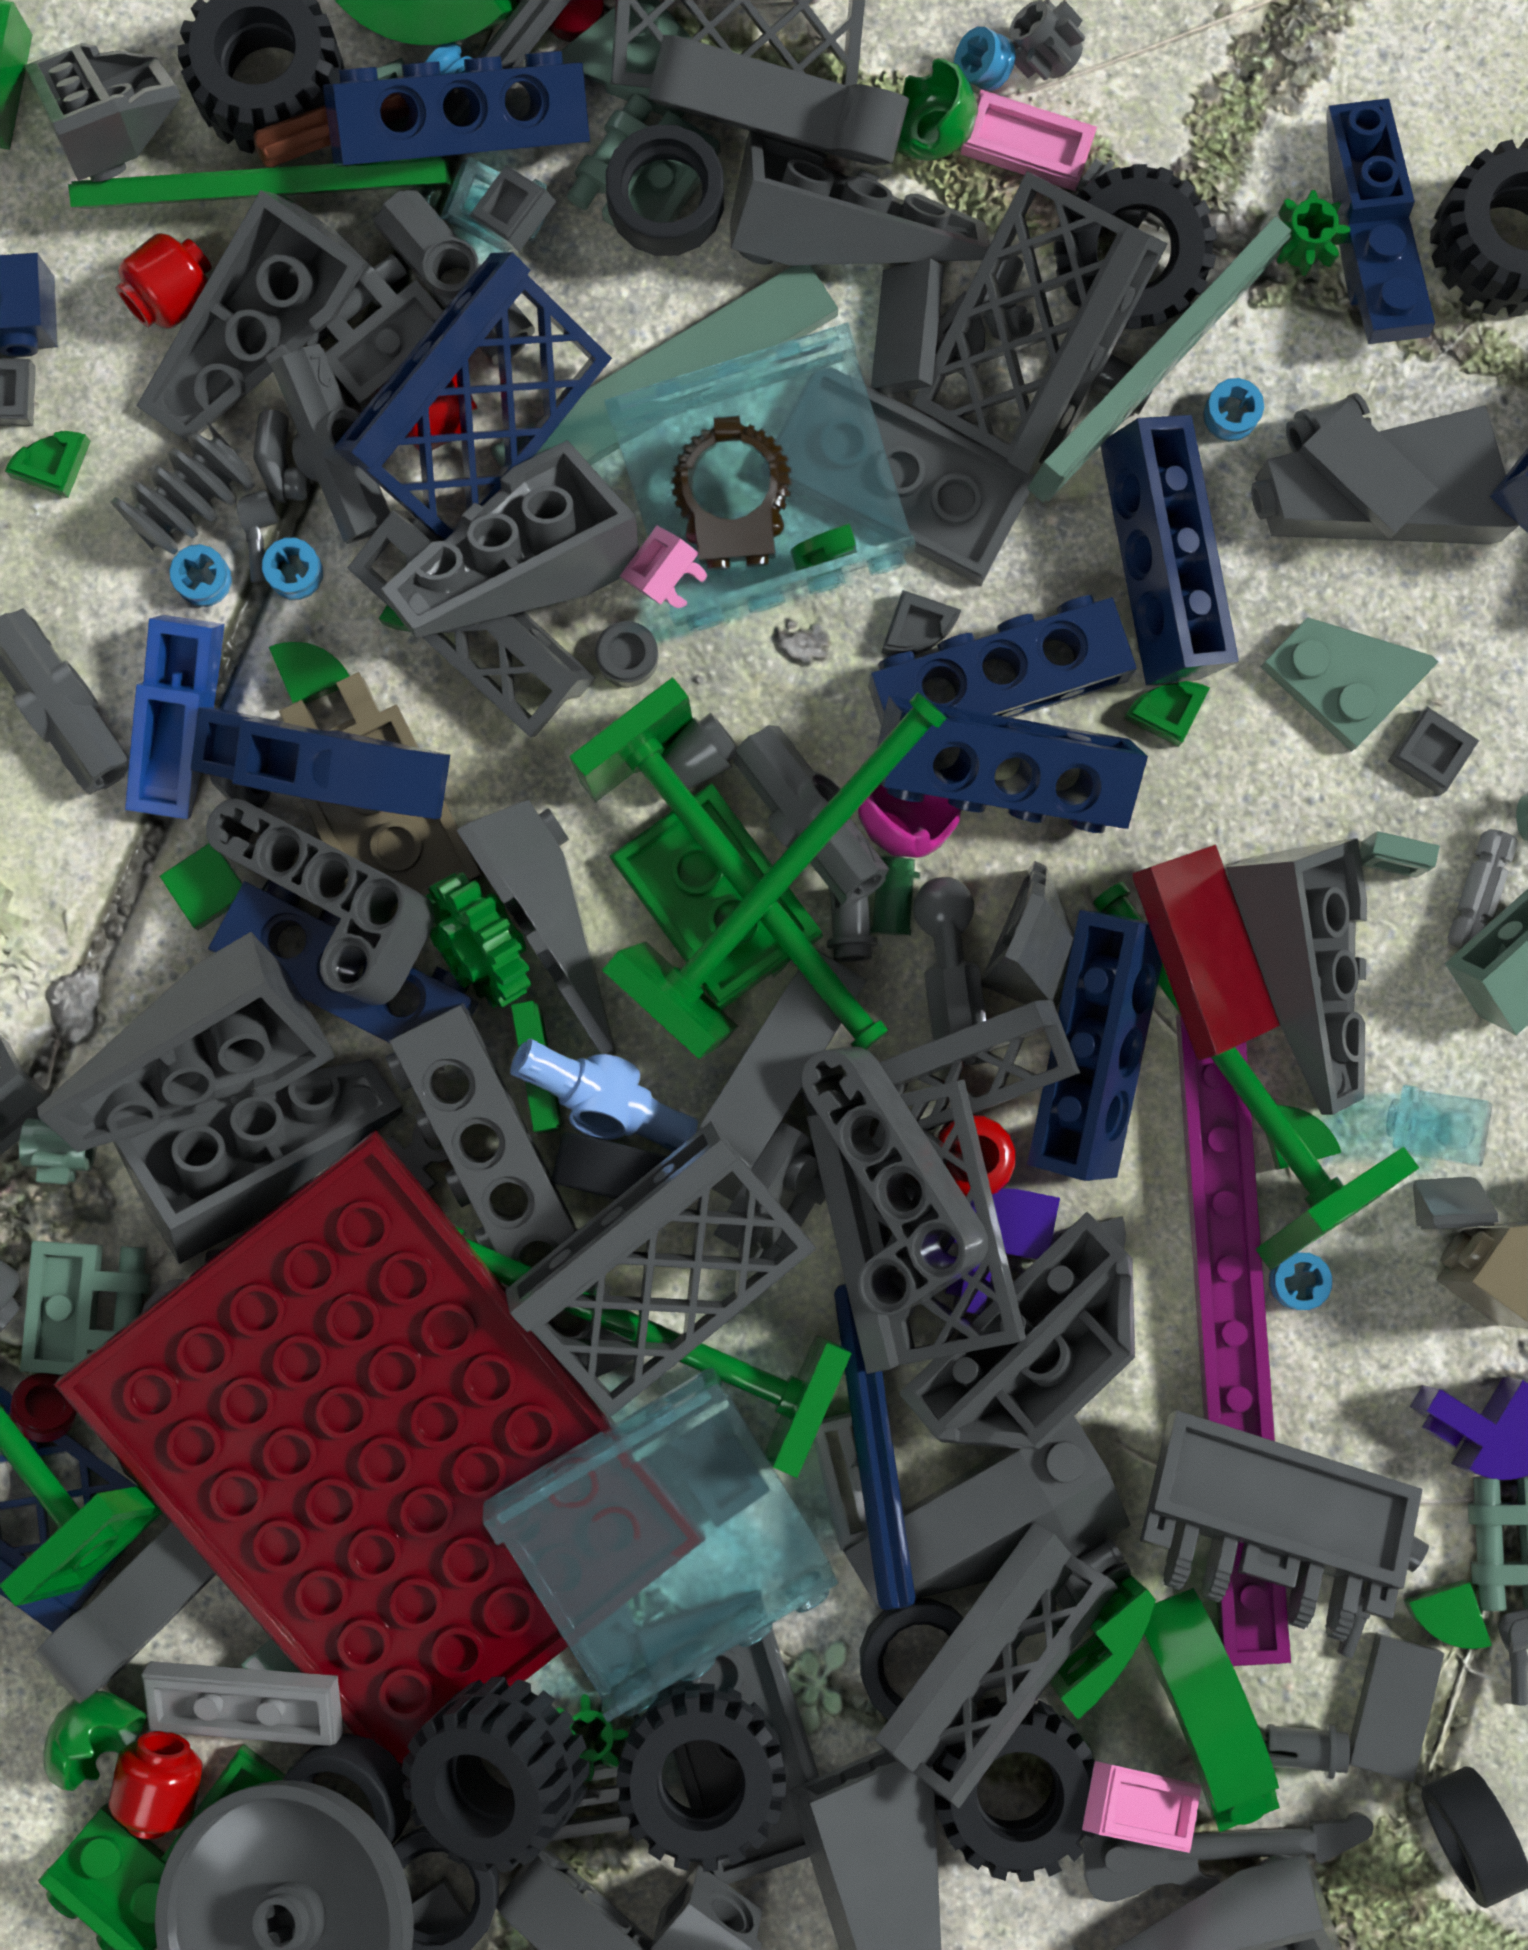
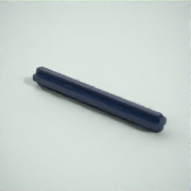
M845 1283L837 1286L834 1298L841 1346L852 1353L845 1368L878 1605L884 1610L907 1608L915 1603L916 1597L882 1371L866 1373Z

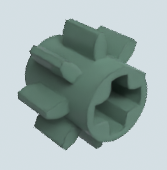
M27 1118L25 1120L19 1140V1159L22 1166L37 1168L36 1183L68 1185V1182L76 1181V1171H90L92 1169L97 1147L77 1152L41 1119Z

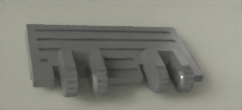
M1176 1410L1168 1414L1140 1542L1168 1549L1163 1582L1168 1587L1181 1590L1191 1572V1563L1194 1557L1198 1534L1212 1538L1202 1582V1594L1204 1598L1220 1602L1223 1596H1225L1226 1590H1228L1238 1542L1244 1543L1238 1573L1291 1589L1287 1621H1289V1625L1304 1630L1305 1627L1308 1628L1311 1619L1314 1617L1323 1574L1334 1577L1326 1618L1325 1633H1327V1637L1344 1642V1639L1347 1640L1351 1629H1353L1362 1581L1367 1582L1362 1612L1386 1620L1393 1619L1398 1590L1404 1589L1423 1489Z

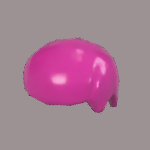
M881 783L858 808L859 819L872 842L890 855L910 858L925 857L939 849L959 824L962 811L951 806L948 803V798L925 795L922 802H911L895 798L886 792L887 788L883 787Z

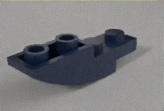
M1390 99L1329 105L1326 112L1332 198L1333 203L1338 201L1341 203L1337 212L1339 225L1350 227V233L1343 244H1339L1350 305H1359L1368 344L1430 337L1435 325V319L1409 218L1415 200Z
M199 707L190 770L231 779L232 784L376 811L440 819L451 755L337 730L323 731L215 707Z

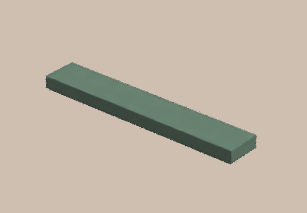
M1275 216L1043 462L1027 489L1043 503L1046 500L1049 502L1269 267L1291 237L1290 232L1292 230Z
M811 265L791 266L588 388L535 456L568 440L590 465H593L836 318L839 308ZM542 417L525 426L524 428L535 427ZM527 436L516 437L517 448ZM504 440L489 448L492 457L500 469L505 464Z

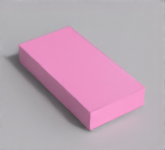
M980 90L977 99L979 111L970 139L962 146L960 154L1023 175L1028 171L1054 185L1076 191L1075 189L1079 184L1097 127Z
M1095 1761L1082 1830L1098 1835L1190 1853L1202 1785Z

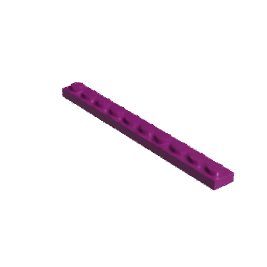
M1177 1014L1176 1027L1204 1419L1275 1441L1262 1258L1255 1250L1261 1245L1252 1116L1212 1058L1198 1061L1180 1014ZM1245 1042L1236 1046V1049L1248 1064ZM1238 1542L1228 1590H1226L1223 1599L1217 1602L1218 1629L1221 1642L1233 1666L1291 1663L1286 1588L1238 1573L1244 1543Z

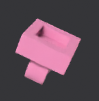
M657 525L621 573L620 577L661 605L665 601L676 608L684 609L687 602L677 595L674 586L684 573L691 575L701 582L706 579L707 574L699 564L694 562V559L699 554L695 549L681 538Z

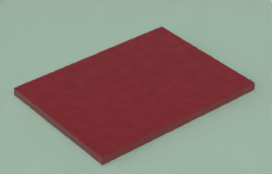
M375 1130L58 1378L54 1386L301 1673L338 1676L341 1713L344 1724L354 1735L372 1739L388 1750L402 1768L403 1759L411 1752L408 1749V1745L413 1736L458 1691L461 1692L468 1684L479 1679L485 1684L491 1677H505L509 1686L517 1679L527 1680L706 1537L701 1526L615 1421L601 1408L531 1330L526 1332L509 1312L506 1288Z

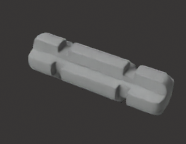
M1488 829L1481 834L1475 852L1479 860L1471 864L1457 910L1461 912V916H1458V919H1453L1448 935V942L1451 945L1461 949L1487 926L1486 922L1490 918L1494 919L1509 872L1504 867L1508 862H1512L1518 845L1515 836L1495 829Z

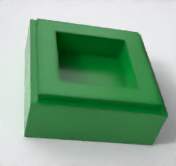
M209 843L159 876L193 928L198 931L228 912L243 884L227 858L217 852Z

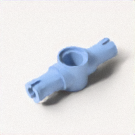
M531 1038L521 1044L513 1058L510 1074L557 1096L561 1105L571 1109L569 1115L570 1124L587 1136L612 1140L623 1137V1135L631 1136L635 1133L674 1152L695 1135L697 1131L698 1121L696 1118L658 1102V1100L652 1098L651 1091L638 1085L640 1071L634 1064L623 1058L599 1054L590 1056L587 1059L579 1058L575 1061Z

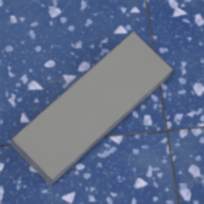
M151 1661L141 1674L149 1731L320 1746L336 1744L343 1735L338 1676Z

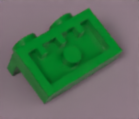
M106 1803L38 1881L47 1890L46 1897L49 1903L59 1913L70 1919L78 1917L98 1934L96 1941L102 1950L156 1949L155 1910L160 1880L166 1865L161 1858L165 1853L151 1840L132 1835L127 1827L115 1820L108 1803Z

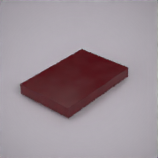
M1216 844L1132 873L1136 890L1198 1061L1217 1056L1280 1026Z

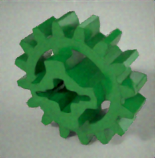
M463 872L458 875L453 873L428 888L430 893L425 895V897L430 900L434 908V923L437 925L432 928L430 938L433 946L443 956L457 983L464 988L473 984L476 995L480 999L485 996L493 1008L497 1005L502 1008L527 993L526 988L531 986V982L525 974L529 971V966L519 956L526 951V943L523 935L515 928L507 915L504 903L493 893L484 897L479 883L475 880L470 883Z

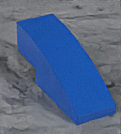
M169 615L149 618L144 680L142 683L136 684L125 810L182 819L191 818L201 777L200 772L190 770L199 707H214L225 624Z

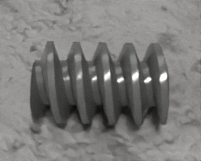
M207 422L213 438L212 440H208L194 431L187 436L193 452L192 457L176 448H172L168 452L174 469L173 473L156 464L148 469L155 486L153 490L136 480L129 485L136 502L134 506L117 497L110 501L153 551V548L158 546L175 555L179 548L172 533L174 530L195 538L198 532L192 519L194 513L210 522L216 520L217 515L211 503L213 497L230 506L236 503L230 486L233 480L250 490L255 486L252 475L245 463L209 422Z

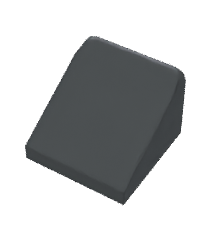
M1476 1178L1421 1179L1414 1182L1416 1226H1421V1229L1495 1226L1494 1222H1498V1212Z

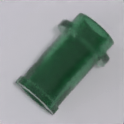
M880 856L890 870L885 876L886 881L875 891L871 933L911 936L910 920L914 880L920 879L921 872L915 871V859Z

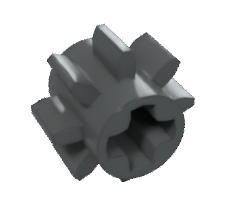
M1050 0L1033 1L1017 13L1010 25L1009 34L1011 38L1009 39L1012 40L1015 47L1016 56L1014 65L1027 78H1030L1035 73L1043 80H1047L1048 77L1052 79L1059 78L1068 73L1081 57L1083 51L1081 42L1085 40V36L1078 27L1083 20L1065 0L1057 7Z

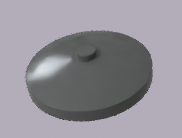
M296 1780L263 1782L234 1792L206 1808L192 1821L175 1844L166 1862L157 1893L155 1910L157 1950H412L414 1921L407 1878L388 1838L373 1819L355 1803L333 1790L309 1782Z

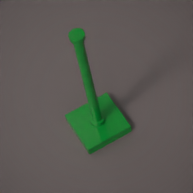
M671 677L576 750L569 758L580 784L595 803L633 773L641 771L743 899L758 883L759 877L661 756L664 749L669 746L693 719L689 696L677 681ZM776 901L761 917V923L855 1039L850 1045L852 1047L868 1049L889 1031L881 1020L874 1023L779 902Z
M919 692L909 701L913 706L912 709L681 969L670 964L646 941L619 950L602 969L608 977L698 1059L723 1045L739 1027L703 994L704 991L700 986L932 725L939 728L947 719L940 710Z
M1123 881L1104 891L1092 903L1098 912L1143 920L1127 898L1131 891ZM1162 963L1158 985L1181 1015ZM1236 1047L1211 1057L1309 1193L1304 1200L1310 1209L1255 1249L1270 1271L1368 1206L1419 1169L1417 1163L1403 1146L1346 1185H1343L1338 1176L1331 1180Z
M456 1227V1229L463 1236L465 1230ZM465 1238L502 1284L511 1286L532 1268ZM566 1307L563 1309V1311L591 1323L592 1308ZM602 1309L600 1327L628 1340L636 1341L639 1315L629 1310ZM648 1319L646 1342L671 1343L681 1335ZM816 1334L798 1376L790 1375L787 1381L703 1343L679 1362L775 1404V1413L780 1414V1417L764 1454L773 1468L798 1478L852 1353L841 1345Z
M0 1405V1452L58 1526L57 1531L0 1584L1 1589L16 1607L80 1590L163 1512L141 1486L97 1493L80 1509Z

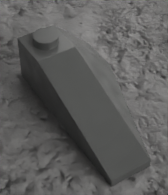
M567 440L514 466L500 479L501 489L483 506L474 503L461 515L463 524L445 541L431 542L381 588L382 596L415 638L587 596L620 579L621 573L639 550L636 515Z
M1075 1416L1039 1450L1005 1447L903 1512L916 1599L992 1581L1034 1522L1054 1533L1076 1558L1083 1556L1102 1544L1105 1539L1115 1536L1131 1525L1109 1471ZM866 1536L843 1550L876 1607L880 1608L877 1599L869 1536Z

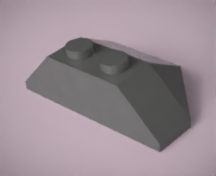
M80 43L25 65L78 181L90 177L91 181L100 182L111 179L125 171L127 168L125 162L133 160L140 155L181 99L176 84L157 57L121 50L99 53L97 46Z
M1086 1212L1013 1282L1025 1330V1340L935 1358L899 1392L910 1408L940 1442L1039 1450L1135 1358L1133 1258L1090 1213ZM993 1301L971 1324L984 1333L1004 1330L998 1303ZM960 1333L955 1339L964 1338L967 1336L963 1333Z

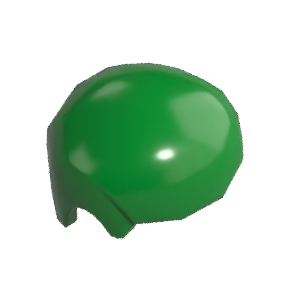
M935 58L932 61L933 71L931 74L925 77L908 75L905 78L902 95L909 98L897 151L908 158L925 161L944 158L961 148L972 135L979 111L972 87L958 64L942 58Z
M103 1690L96 1691L81 1704L75 1699L71 1700L57 1714L47 1733L43 1750V1764L49 1781L62 1790L74 1791L84 1780L97 1781L100 1777V1773L96 1768L97 1758L106 1752L119 1754L128 1744L136 1741L144 1728L146 1713L120 1697Z

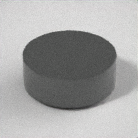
M632 621L614 623L601 633L596 643L595 656L598 668L602 675L612 684L621 687L638 686L646 682L657 668L659 654L656 640L653 634L639 623Z

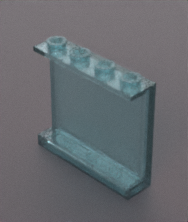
M848 322L604 400L611 425L619 441L647 536L658 525L681 538L698 552L697 544L690 543L685 536L689 520L687 518L683 519L680 515L681 509L675 506L674 502L677 499L676 496H672L671 490L674 489V484H671V477L675 476V472H672L673 465L678 463L676 460L677 455H682L684 451L682 447L685 443L689 445L692 442L690 439L692 436L702 434L700 432L702 429L710 430L714 425V417L740 415L741 423L744 426L748 427L749 424H752L756 430L763 429L766 431V436H773L776 439L774 443L781 445L784 449L782 451L783 456L787 455L789 460L786 464L787 467H791L792 471L789 474V479H792V486H789L788 489L791 495L790 498L785 500V503H787L785 510L781 509L779 512L785 527L782 534L774 538L776 558L769 559L770 565L747 567L746 561L730 562V569L709 571L707 570V565L700 564L697 555L694 562L705 570L707 577L701 582L691 575L684 573L674 586L677 595L687 602V605L681 608H676L669 604V614L676 627L687 624L690 632L705 630L724 623L726 620L723 612L744 605L748 606L751 614L769 610L786 603L783 593L808 586L810 595L826 592L846 584L844 574L868 567L870 576L887 573L905 566L907 563L904 555L915 552L916 543L907 525L856 357V346ZM741 441L716 443L717 446L707 452L699 461L693 475V491L696 501L703 510L719 518L737 519L746 516L762 504L769 490L770 468L762 455L755 449L742 444ZM850 523L856 543V553L796 571L790 553L791 548L813 536Z
M713 1366L484 1501L483 1524L496 1545L504 1542L601 1697L602 1713L607 1722L623 1713L626 1716H633L642 1712L654 1703L659 1695V1691L679 1679L687 1682L702 1676L714 1665L716 1657L736 1645L747 1647L760 1641L771 1631L772 1623L794 1610L802 1613L815 1608L828 1597L829 1589L839 1584L829 1558L779 1475L771 1466L768 1457Z

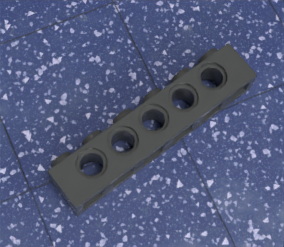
M464 1002L389 1040L394 1052L386 1056V1061L397 1084L402 1091L413 1087L424 1111L416 1114L415 1117L427 1143L432 1150L442 1145L453 1166V1169L445 1172V1177L453 1195L461 1208L472 1204L483 1227L474 1231L478 1244L522 1263L520 1251L528 1243L543 1241L556 1249L578 1231L556 1184L551 1182L552 1176ZM444 1065H454L461 1068L469 1080L468 1092L456 1100L442 1098L433 1087L432 1078L435 1070ZM473 1124H485L491 1127L497 1134L499 1146L493 1154L487 1157L472 1156L463 1147L461 1140L462 1132ZM506 1182L518 1184L525 1190L528 1196L527 1206L521 1212L513 1215L499 1212L491 1202V1192L496 1186ZM595 1284L586 1292L594 1295ZM605 1284L604 1295H611ZM552 1320L548 1322L561 1338L589 1339L591 1323L586 1320L572 1329L560 1328ZM600 1327L599 1340L631 1341ZM574 1352L586 1365L588 1353ZM597 1353L595 1376L598 1378L633 1360L634 1355Z

